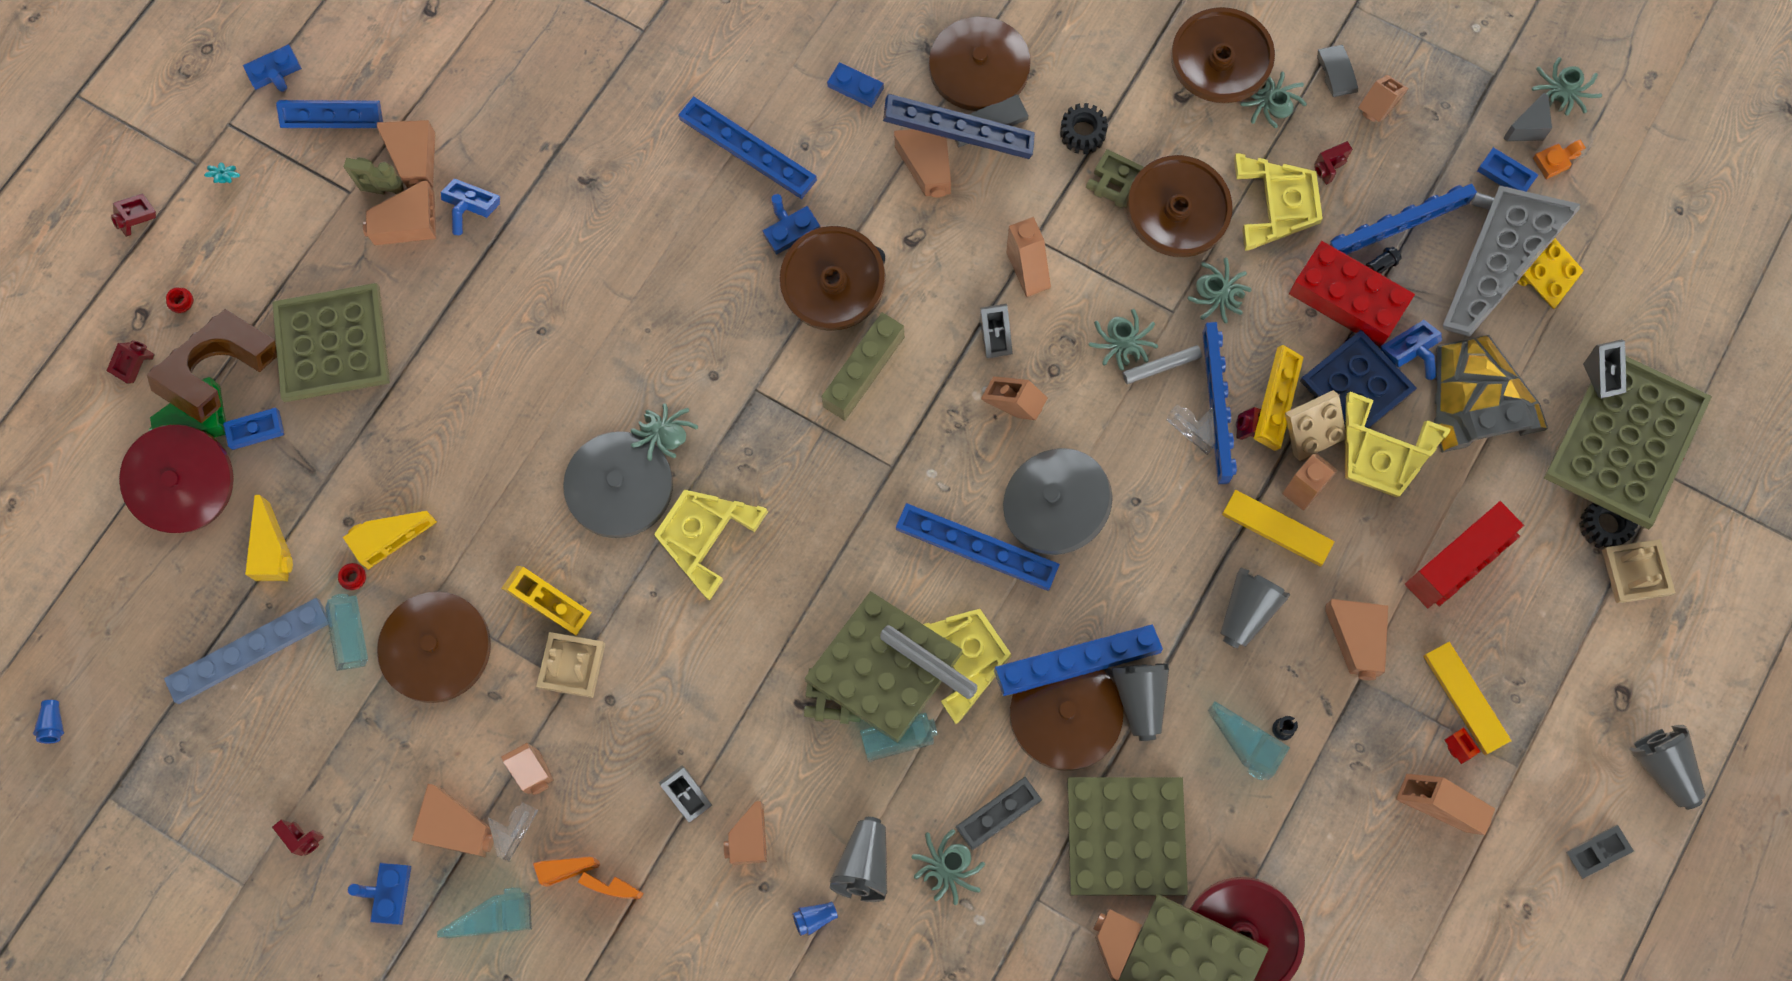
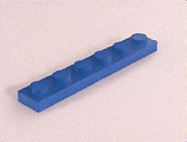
M694 96L678 114L680 121L800 199H803L817 181L816 175Z
M1472 183L1464 187L1461 185L1455 186L1443 196L1434 195L1419 206L1413 204L1404 208L1395 216L1388 214L1379 219L1377 223L1371 226L1364 224L1355 229L1354 233L1347 236L1340 234L1330 241V246L1348 255L1470 204L1477 191Z
M1210 322L1205 324L1202 335L1219 485L1230 483L1233 475H1236L1237 465L1236 459H1231L1230 450L1234 448L1233 433L1228 431V423H1231L1230 407H1226L1225 398H1228V383L1223 382L1222 375L1226 370L1225 357L1220 356V347L1223 346L1222 331H1218L1217 322Z
M906 503L896 525V531L1046 591L1050 590L1060 565Z
M1152 624L996 666L994 673L1004 697L1161 654L1163 648Z

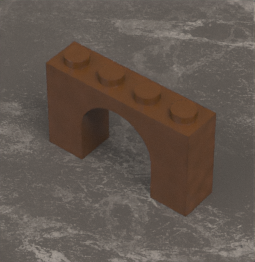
M224 309L217 316L212 317L198 332L193 333L184 344L174 349L159 365H155L150 370L147 378L151 391L200 423H203L221 407L218 391L192 374L196 365L211 356L228 355L239 359L260 373L277 358L275 340Z

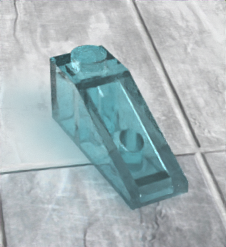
M1214 701L1209 707L1208 712L1241 763L1249 768L1247 772L1259 780L1264 778L1269 780L1272 778L1290 747Z
M521 888L504 889V894L494 895L437 931V938L447 939L532 930L530 894L521 892Z

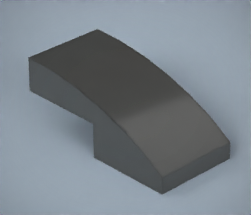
M1338 45L1318 49L1317 59L1325 71V83L1332 96L1337 97L1357 93L1356 77L1344 46Z
M1615 825L1566 853L1581 878L1584 879L1609 866L1610 863L1634 852L1620 827Z

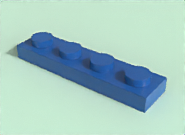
M279 100L276 102L280 128H377V122H383L380 101Z

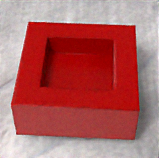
M1464 727L1444 739L1450 754L1458 759L1460 764L1465 763L1481 752Z

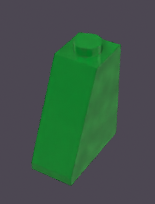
M211 377L202 379V381L218 391L221 407L203 423H200L169 403L150 417L151 427L149 431L165 425H185L203 430L214 438L226 435L223 424L226 422L220 385Z

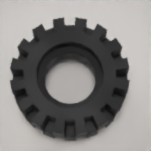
M1080 103L1075 104V110L1071 106L1068 112L1064 113L1061 121L1060 138L1062 137V143L1064 145L1067 144V149L1070 151L1074 147V153L1079 154V150H1083V154H1088L1089 149L1092 153L1095 152L1097 147L1100 148L1106 138L1108 128L1107 117H1103L1104 112L1101 109L1096 112L1097 106L1095 105L1091 109L1088 108L1089 103H1084V108H1081ZM1086 122L1093 126L1094 131L1090 135H1080L1075 132L1074 126L1077 123Z
M1592 503L1584 510L1585 512L1580 517L1583 521L1579 523L1580 527H1585V530L1581 532L1582 535L1588 534L1590 537L1586 541L1590 544L1595 541L1594 547L1596 548L1623 545L1635 535L1636 532L1634 530L1638 528V524L1595 503ZM1601 514H1610L1616 519L1618 523L1616 532L1610 533L1601 527L1599 523Z

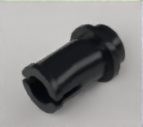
M1386 247L1381 255L1366 263V266L1380 274L1391 266H1397L1402 257L1395 247Z
M1292 716L1279 718L1273 723L1272 732L1279 740H1289L1297 731L1298 722L1293 723L1292 720L1295 718ZM1283 725H1285L1288 730L1285 729L1284 731H1282Z

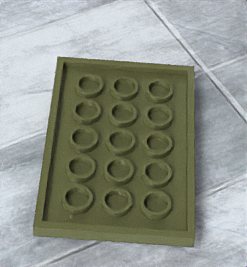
M1626 356V393L1599 398L1590 382L1544 479L1649 530L1655 523L1712 396Z

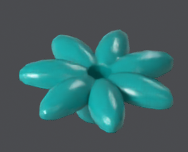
M222 162L218 164V168L208 165L207 170L209 171L204 174L205 177H214V183H231V177H240V174L235 172L236 166L225 168Z

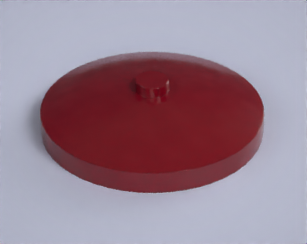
M165 425L154 428L140 436L126 452L119 474L120 491L129 511L144 525L165 533L192 532L213 522L227 506L234 483L233 467L223 446L205 431L185 425Z
M1234 877L1211 885L1193 902L1190 910L1268 948L1254 981H1290L1303 959L1305 933L1295 906L1278 888L1259 879Z

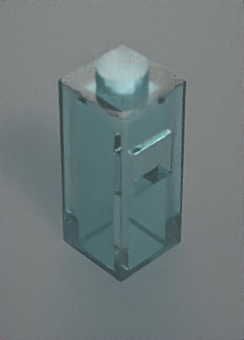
M334 595L331 599L327 600L325 610L336 671L365 667L368 656L357 595Z
M926 713L919 714L898 743L874 727L860 731L868 762L933 745V736L938 735L934 719L928 720Z

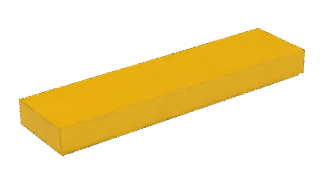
M1284 345L1277 347L1254 436V440L1274 451L1282 447L1287 427L1285 413L1291 410L1304 358Z
M1236 489L1222 513L1224 517L1320 567L1325 562L1335 542Z
M1450 641L1423 656L1484 755L1512 741Z

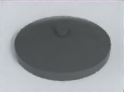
M630 432L605 433L586 442L571 458L564 476L565 500L575 519L590 532L608 538L634 536L654 525L666 511L673 492L672 471L666 457L656 445H654L652 460L649 461L647 459V452L651 441L639 447L633 448L631 446L632 443L639 442L645 439V437Z
M1067 448L1047 450L1028 459L1011 477L1004 494V517L1013 535L1027 548L1048 555L1070 553L1091 542L1105 526L1112 508V488L1102 467L1089 455Z

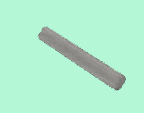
M887 625L880 634L882 641L967 699H971L977 691V684L892 626Z

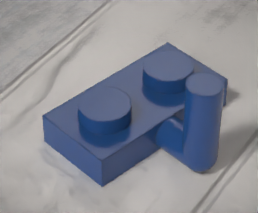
M289 44L243 65L255 90L273 82L275 87L281 92L287 89L283 77L302 69Z
M455 178L441 191V200L455 206L452 209V233L454 235H461L463 233V213L466 210L487 218L500 205L499 195Z
M774 194L771 200L774 213L779 222L762 231L771 248L778 255L790 248L800 237L812 230L821 228L808 206L788 216L783 207L781 195Z
M1422 320L1383 344L1381 351L1397 367H1401L1419 356L1424 360L1425 378L1433 380L1436 378L1435 356L1428 349L1442 341V333L1427 321Z
M380 863L376 887L351 884L348 887V893L351 896L374 898L370 922L403 924L411 866Z

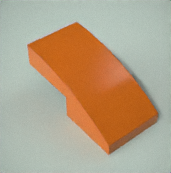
M583 872L578 880V883L587 888L613 897L641 899L644 894L617 877L613 878L609 886L586 872Z

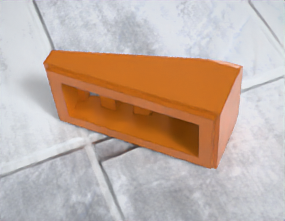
M594 857L540 861L533 863L539 884L549 887L580 875L583 872L598 868L600 863Z

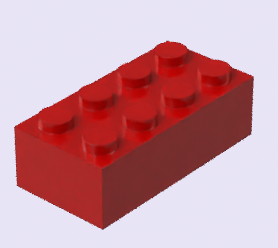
M1322 240L1289 292V295L1355 333L1362 330L1380 348L1386 342L1415 296L1413 292Z
M1499 501L1405 583V586L1427 609L1435 603L1440 607L1457 593L1460 588L1480 573L1483 568L1496 559L1506 548L1519 539L1521 536L1517 532L1525 525Z

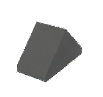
M1545 92L1511 125L1503 137L1506 141L1545 140L1552 130L1549 97Z
M1007 303L980 308L979 323L986 358L1013 354Z
M1621 339L1596 345L1583 365L1597 396L1605 398L1626 393L1625 340Z
M683 765L658 782L688 822H691L712 806Z

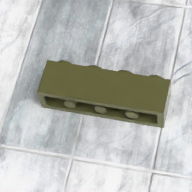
M881 312L821 396L825 409L846 421L905 338L904 325Z

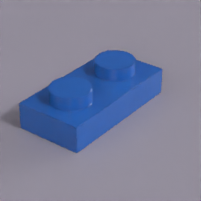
M840 62L827 81L828 88L871 108L884 89L883 82Z
M1494 147L1477 170V172L1500 186L1525 192L1528 191L1538 176L1537 173Z
M276 407L223 423L228 447L231 450L285 435L280 411Z

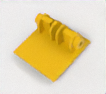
M1554 238L1517 283L1521 286L1531 284L1552 309H1555L1584 270L1557 239Z

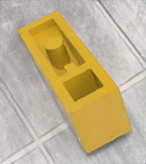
M254 495L245 575L255 581H288L289 573L293 569L290 551L270 502L261 495Z
M428 511L376 519L353 526L343 539L359 563L369 570L437 523V521Z
M516 566L501 588L523 604L574 635L578 634L592 613L523 566Z

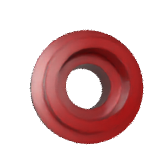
M173 288L166 295L167 307L175 313H184L193 305V295L185 288ZM184 298L183 301L178 304V301Z
M357 563L344 565L338 573V582L346 590H357L366 581V571ZM356 573L357 578L350 582V575Z

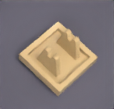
M1334 390L1285 413L1293 454L1299 461L1346 439L1340 398Z
M1661 539L1606 547L1602 550L1616 604L1675 594Z
M549 632L536 687L593 698L605 643L603 641Z

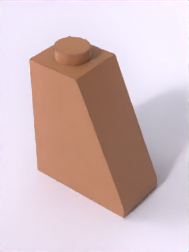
M429 120L377 122V128L406 187L410 188L422 181H428L433 188L435 131Z
M914 129L894 131L895 148L924 195L939 198L946 194H951L947 138Z
M422 181L366 211V221H363V232L366 237H369L374 246L436 239L435 194L428 181Z
M1031 217L1010 225L1006 253L1026 297L1050 289L1051 283L1045 242L1035 218Z
M1312 454L1294 475L1282 494L1304 511L1337 473L1338 469L1319 454Z
M1331 599L1326 604L1325 611L1349 673L1358 675V678L1362 680H1376V677L1385 673L1388 605Z
M1406 774L1396 799L1461 831L1479 835H1486L1495 811L1494 807L1444 777Z
M433 784L427 785L411 841L486 857V853L490 852L493 847L494 835H492L493 829L442 788Z

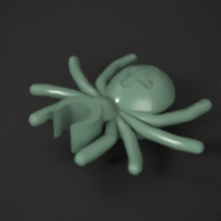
M1558 57L1553 65L1552 77L1554 80L1546 75L1541 67L1536 68L1538 73L1551 85H1537L1532 87V91L1550 89L1546 93L1548 97L1551 96L1549 100L1550 107L1553 101H1559L1562 104L1558 112L1562 111L1569 101L1565 111L1566 116L1570 114L1574 100L1580 106L1582 112L1587 113L1586 106L1579 97H1602L1601 93H1582V91H1585L1594 84L1598 77L1597 73H1594L1591 80L1583 87L1581 86L1584 82V74L1576 66L1564 68L1557 77L1558 66L1562 60L1561 57Z
M1282 71L1276 87L1275 82L1269 77L1262 87L1264 89H1260L1251 96L1255 101L1241 102L1240 105L1248 107L1260 104L1251 118V123H1255L1258 114L1264 107L1263 112L1267 121L1274 128H1277L1278 125L1271 119L1268 109L1272 116L1282 119L1290 116L1293 112L1294 106L1290 98L1306 106L1307 103L1300 96L1287 92V90L1303 87L1304 83H1294L1281 88L1285 78V73Z
M1226 257L1223 259L1225 265L1224 278L1214 266L1205 262L1201 263L1203 267L1215 273L1203 275L1196 282V289L1199 295L1210 300H1200L1191 296L1187 298L1196 304L1214 303L1206 313L1201 315L1200 318L1202 320L1210 316L1219 304L1224 323H1228L1224 305L1234 313L1242 315L1243 311L1237 309L1241 306L1242 302L1236 301L1233 296L1243 299L1246 295L1244 291H1252L1248 286L1233 284L1241 277L1246 276V271L1238 273L1229 281V262Z
M1132 309L1134 326L1123 317H1114L1109 321L1107 327L1109 338L1102 331L1099 322L1095 321L1094 324L1098 333L1105 341L1111 344L1089 342L1088 345L1094 348H1113L1103 359L1102 364L1104 366L1107 365L1108 360L1115 353L1117 364L1121 371L1124 370L1123 364L1128 366L1130 363L1127 358L1129 354L1134 356L1136 363L1141 354L1144 362L1147 363L1149 361L1147 354L1139 345L1151 346L1155 349L1158 348V345L1138 339L1149 333L1155 326V322H1151L1144 331L1136 335L1139 332V318L1136 310Z
M665 403L662 405V420L653 411L646 410L644 417L645 422L648 424L638 421L641 431L632 428L631 433L647 438L632 443L631 446L635 448L651 441L647 452V459L651 461L654 445L657 442L658 448L665 455L676 458V454L668 450L676 449L686 441V432L680 425L698 429V425L689 421L675 420L679 416L688 413L689 408L678 411L668 420V407Z
M951 829L943 837L938 848V855L931 842L930 833L927 832L925 833L926 843L935 860L920 854H913L911 856L912 859L932 864L920 869L914 875V878L919 879L924 873L932 870L925 875L924 882L931 876L937 877L938 884L931 890H938L944 884L942 889L934 896L935 901H938L945 894L950 884L953 904H958V893L954 881L970 891L979 893L981 891L979 887L972 886L958 877L967 878L978 873L985 866V862H981L970 871L961 873L967 869L971 862L969 849L962 844H953L943 853L948 839L955 834V830Z

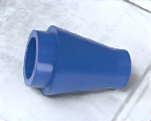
M44 700L41 702L33 735L36 736V741L39 743H57L64 734L59 701Z
M832 901L826 904L798 908L797 912L792 913L800 936L804 934L809 936L830 921L838 918Z

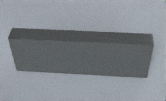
M1018 95L968 114L1010 126L1028 120L1029 116ZM955 140L958 148L968 144Z
M1023 777L959 823L955 828L973 851L1041 802L1042 799L1028 779Z

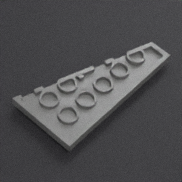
M1499 186L1444 321L1443 329L1471 336L1579 211L1580 204Z

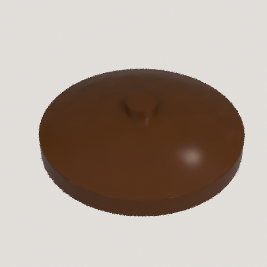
M1226 7L1206 9L1188 18L1177 31L1171 50L1172 68L1180 83L1195 96L1215 103L1238 102L1257 93L1269 79L1275 61L1274 43L1264 25L1246 12Z
M990 17L965 18L945 28L933 43L929 57L931 80L939 94L949 103L961 109L978 111L1021 93L1027 83L1030 72L1029 49L1023 37L1013 27L1003 21Z
M1172 155L1152 161L1137 174L1127 196V214L1134 232L1148 247L1167 256L1191 257L1208 251L1223 237L1232 217V197L1222 176L1209 164L1190 156Z
M842 226L817 228L800 237L786 253L780 270L781 293L791 312L803 323L813 328L827 331L847 329L865 320L878 306L886 284L884 263L875 245L860 232Z
M446 592L419 594L399 605L385 621L377 645L379 666L388 683L402 695L424 703L448 701L465 693L481 677L490 656V633L483 616L465 599Z
M1103 670L1013 694L1011 699L1010 723L1018 744L1033 760L1056 770H1079L1097 763L1113 748L1123 725L1124 710L1118 689Z

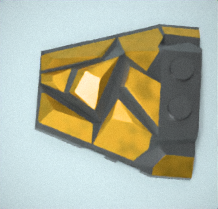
M1490 335L1436 347L1435 380H1437V393L1435 394L1434 404H1437L1434 423L1450 429L1449 434L1439 444L1442 453L1469 447L1474 440L1519 431L1520 436L1548 429L1539 401Z

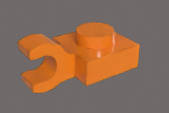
M1581 139L1571 143L1564 149L1558 143L1536 153L1533 160L1545 179H1548L1568 170L1572 165L1570 160L1579 157L1582 154L1580 151L1586 149Z

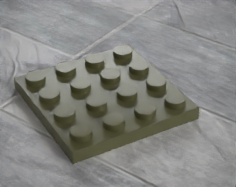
M377 283L272 301L280 394L284 402L390 383L380 287Z
M870 591L806 675L805 682L898 743L942 681L882 641L880 638L882 630L887 625L892 626L950 667L955 665L963 652L955 644Z
M1183 777L1067 778L1070 895H1188Z
M1157 894L1118 981H1254L1268 948Z

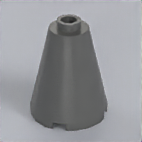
M1240 568L1237 572L1220 634L1225 636L1223 642L1236 649L1240 645L1246 647L1290 596V593L1284 592L1283 588L1262 576L1257 575L1253 577L1249 575L1250 571L1244 568Z
M1156 663L1154 666L1142 664L1112 668V674L1133 736H1139V741L1156 740V734L1162 733L1169 663Z
M1685 725L1671 726L1672 732L1664 733L1663 729H1660L1637 740L1634 743L1636 748L1631 747L1630 751L1678 807H1685L1686 810L1700 806L1706 794L1687 727Z
M868 816L864 820L858 821L830 879V889L835 893L847 898H851L852 894L861 896L860 901L865 902L885 900L887 894L886 827L881 824L880 819Z

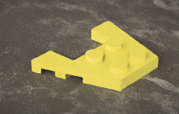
M1235 154L1236 179L1264 178L1269 223L1246 224L1243 226L1245 251L1321 223L1323 218L1316 171L1287 164L1280 166L1268 163L1266 159L1258 158V160L1246 158L1244 154Z
M1349 392L1346 395L1345 478L1388 495L1400 497L1421 470L1420 468L1426 460L1432 456L1440 442L1449 434L1450 429L1427 420L1423 423L1416 446L1366 428L1365 423L1373 400Z
M684 490L654 535L704 597L710 601L722 583L723 578L702 566L701 562L730 519L755 532L768 511L761 506L754 507L745 505L743 502L727 501L715 496Z
M981 609L947 617L946 620L923 624L962 649L963 654L953 668L978 686L976 693L971 699H967L956 691L941 701L955 724L961 721L996 677L994 673L995 667L1006 664L1012 657L1010 651Z

